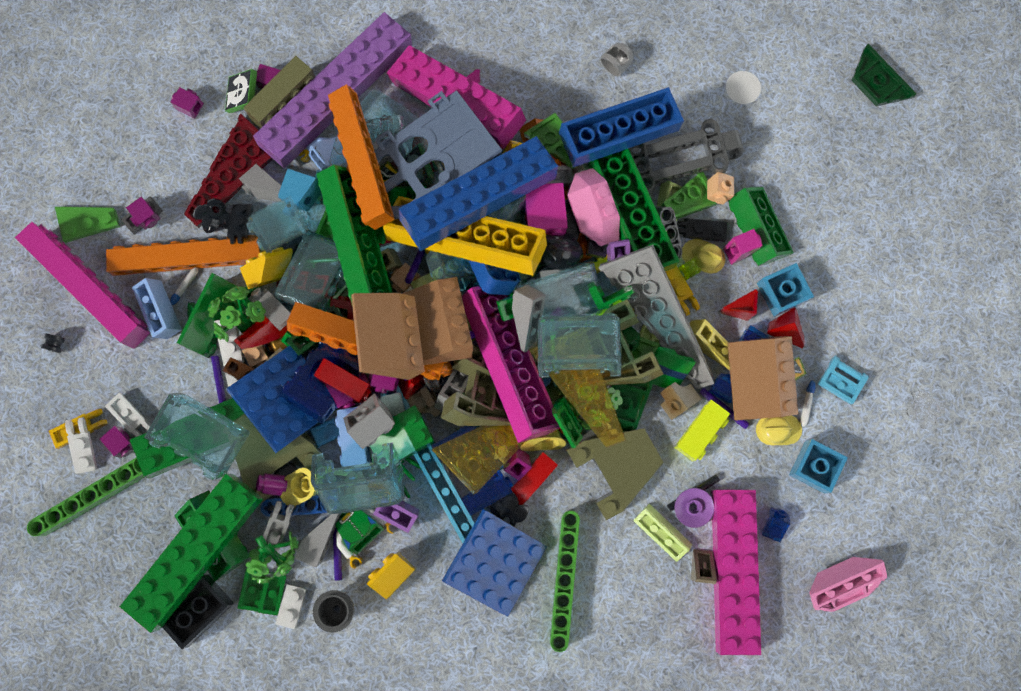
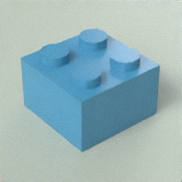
M797 263L770 274L757 283L773 317L804 304L814 297Z
M813 439L806 440L789 476L824 494L832 493L848 457Z

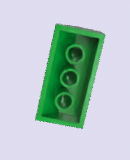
M763 187L744 188L728 200L729 208L734 213L737 219V226L742 232L745 233L754 229L761 237L762 247L752 254V258L758 266L767 265L794 253Z
M211 273L177 344L207 358L215 353L218 338L214 334L213 324L215 320H220L222 316L220 315L221 312L217 311L213 318L209 317L208 305L212 300L215 301L217 297H220L219 307L225 310L228 306L235 307L233 302H222V296L228 290L236 287L235 284Z
M209 490L190 498L174 515L181 528H183L210 494ZM237 533L208 569L215 582L243 564L250 557L247 548L241 543Z

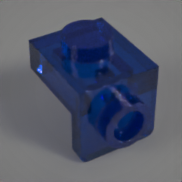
M771 507L769 510L770 516L762 529V536L781 543L790 526V517L783 509Z

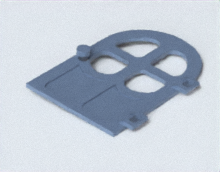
M457 90L448 97L440 91L428 100L432 109L393 136L388 129L374 139L379 146L374 150L378 163L384 157L391 156L399 168V171L394 176L384 182L387 193L403 181H408L416 193V198L414 199L416 200L483 165L502 152V149ZM441 96V99H440V100H438L437 102L433 103V101H435L436 99H438V98ZM387 135L389 136V137H387L386 139H384L382 142L380 141V140L383 139L385 136H387ZM412 137L425 138L428 141L427 151L413 162L407 163L399 152L400 146ZM438 160L443 162L445 171L439 174V182L431 188H424L416 177L417 171L431 161ZM404 205L391 206L395 219H400L399 208Z

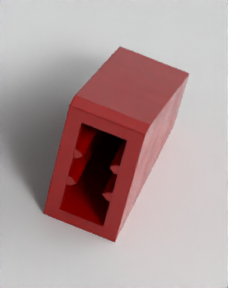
M325 358L314 374L322 383L360 404L372 395V387L368 383Z

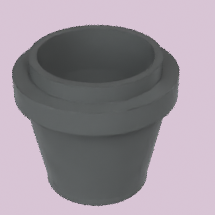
M330 590L321 594L313 606L314 621L319 628L326 632L333 633L345 629L354 617L355 608L352 599L346 593L339 590ZM336 605L341 609L339 613L334 612Z

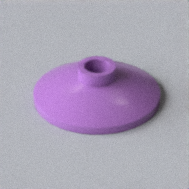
M687 489L676 499L675 514L678 520L685 526L691 528L704 526L713 516V500L702 489ZM692 503L696 505V508L694 510H690V505Z

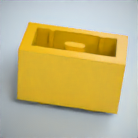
M283 247L273 250L272 253L267 250L259 253L258 258L254 257L246 260V265L240 267V271L248 289L271 284L287 277L293 254L292 248L283 250Z
M400 552L390 553L382 561L385 565L381 569L376 568L368 576L370 580L366 584L385 599H388L416 570Z

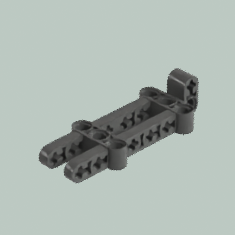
M707 119L702 123L701 130L648 145L642 143L628 149L636 166H646V169L639 171L643 182L651 184L647 188L649 195L654 192L655 185L708 170H711L713 174L717 172L725 174L729 160L742 156L744 147L738 130L721 133L717 121ZM710 127L714 129V132L708 133L705 129ZM701 144L704 145L706 157L656 171L651 170L649 162L651 158ZM717 145L719 149L712 150L710 146ZM634 148H640L641 152L633 153L632 150ZM722 162L725 166L718 168L715 166V163Z

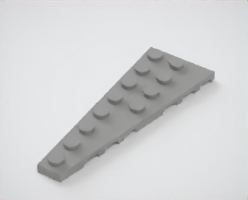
M653 244L600 264V271L605 273L610 279L609 282L618 291L629 285L632 286L635 293L631 294L632 296L628 301L638 318L650 333H653L659 340V344L662 347L674 349L677 355L694 359L696 363L686 376L693 386L699 389L715 384V378Z

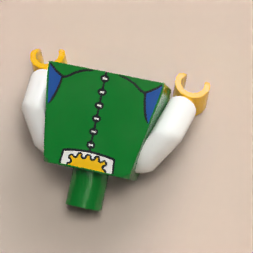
M342 506L341 519L335 525L338 530L336 533L337 547L347 559H350V566L355 569L356 566L353 560L357 559L362 564V557L358 554L384 530V525L389 533L393 534V532L389 530L390 523L373 515L374 508L363 507L360 509L354 506L348 511L345 506Z

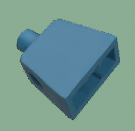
M287 169L278 194V198L286 203L282 213L293 218L297 209L309 211L321 195L318 179Z

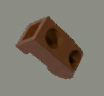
M230 357L222 371L239 380L254 369Z

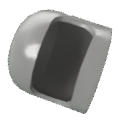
M618 42L613 44L600 57V61L608 72L619 77L631 65L633 52L629 46Z

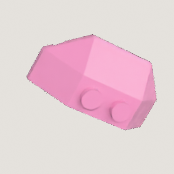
M593 168L575 173L567 197L580 232L597 242L600 246L618 241L620 216L607 181Z
M851 557L818 572L809 592L813 608L815 610L834 612L869 596L879 586L881 581L887 578L884 561L880 559Z

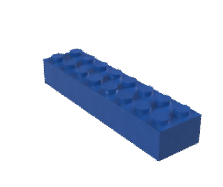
M536 136L399 208L400 221L419 250L422 251L556 179L558 165Z

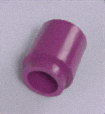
M267 473L258 475L256 491H261L262 494L279 496L282 495V492H286L287 480H284V476Z

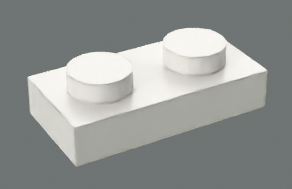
M291 584L286 585L276 625L296 629L307 589Z

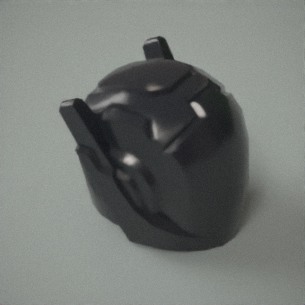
M567 234L562 236H546L547 246L538 265H546L556 270L567 269L583 258L582 247L574 236Z

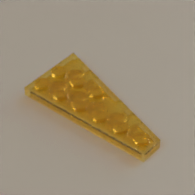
M585 328L529 349L606 448L626 441Z
M511 425L480 426L433 448L432 451L474 495L525 441L518 443Z

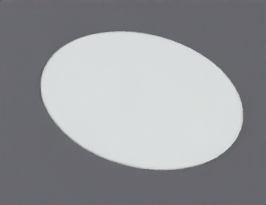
M738 71L728 78L726 91L733 101L740 104H749L759 97L761 84L754 74L747 71Z

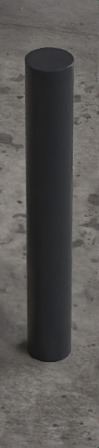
M715 474L695 488L705 491L719 482L720 479ZM676 500L667 505L670 512L675 510Z

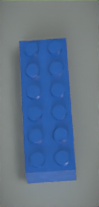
M667 87L561 123L559 135L572 166L576 167L680 130L684 119L670 88Z

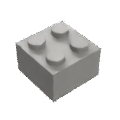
M373 394L343 418L347 433L362 449L373 445L380 435L388 433L395 424L390 410L376 394Z

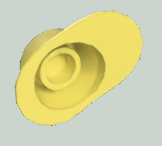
M692 239L682 247V259L687 265L712 274L720 271L725 265V254L715 244L701 239Z
M792 415L762 418L756 425V434L760 441L766 445H790L800 439L802 426L799 420Z
M556 429L548 435L523 443L520 449L522 451L558 450L566 446V441L560 438L559 431Z
M300 468L284 478V480H287L286 492H282L280 498L288 506L289 504L299 505L319 492L320 481L323 479L308 468Z

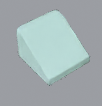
M401 393L380 397L381 401L390 410L392 416L405 411Z

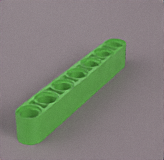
M134 458L30 520L27 524L29 535L47 536L145 478L137 458ZM129 470L131 476L126 480L125 474ZM110 481L113 482V488L111 490L108 489V483ZM94 491L95 494H96V497H95V499L92 501L91 498H90V495H91V493ZM75 502H77L78 508L76 511L73 510V504ZM59 512V513H60V519H59V521L57 522L55 517H56V514ZM41 523L42 530L39 532L38 525Z
M575 511L563 513L560 523L550 630V645L556 652L565 651L569 644L580 523L579 515ZM573 514L576 521L573 525L566 524V515ZM566 534H571L574 538L571 545H565L563 542V537ZM565 554H569L572 557V562L569 565H563L561 562V558ZM564 574L570 577L569 584L565 586L559 583L560 577ZM561 595L568 597V603L564 606H560L557 603V599ZM558 616L566 617L565 625H556V618ZM558 636L563 637L565 641L561 647H557L553 643L554 639Z

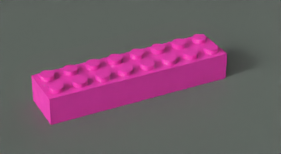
M410 45L387 72L395 86L430 107L431 105L428 103V100L440 91L448 97L457 90L503 150L527 121L522 109ZM440 96L438 99H436L435 101H433V103H435V102H437L438 100H440V99H441V96Z
M31 222L14 237L120 343L135 349L150 334L147 324L141 318L138 319L134 315L135 312L129 306H125L121 302L122 299L116 293H112L109 290L110 287L104 281L95 277L97 274L89 267L83 265L84 261L76 254L71 253L70 247L64 242H60L57 239L58 236L52 230H48L43 224L37 225Z
M480 286L471 287L461 296L465 314L475 334L476 341L518 443L550 434L560 428L552 414L553 404L530 350L526 352L521 351L514 318L503 321L500 316L496 301L507 298V295L488 294Z
M711 490L714 503V513L712 516L713 556L717 580L716 584H714L716 652L720 655H761L756 490Z

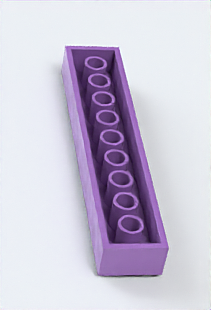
M383 12L253 135L257 145L285 169L333 122L334 115L329 108L328 94L347 84L359 97L397 61L409 45L412 46L411 34L387 13Z

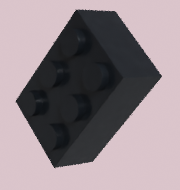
M209 574L203 575L162 628L183 650L190 647L235 603Z

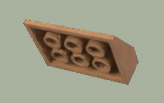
M457 277L439 279L402 293L415 297L424 365L472 358L473 345Z
M353 293L351 297L359 372L410 380L425 372L415 297L401 293Z
M792 336L728 342L734 420L798 415Z

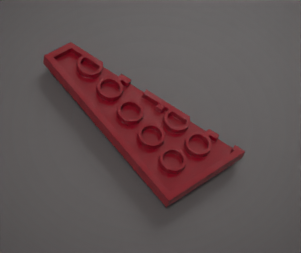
M241 113L237 118L238 122L229 133V138L222 145L210 166L207 177L201 182L202 186L198 193L194 195L184 213L198 228L202 226V220L193 218L196 207L207 204L213 198L220 199L226 204L242 189L244 184L239 179L255 164L263 169L273 160L257 145L253 137L259 130ZM214 206L212 209L219 210V207Z

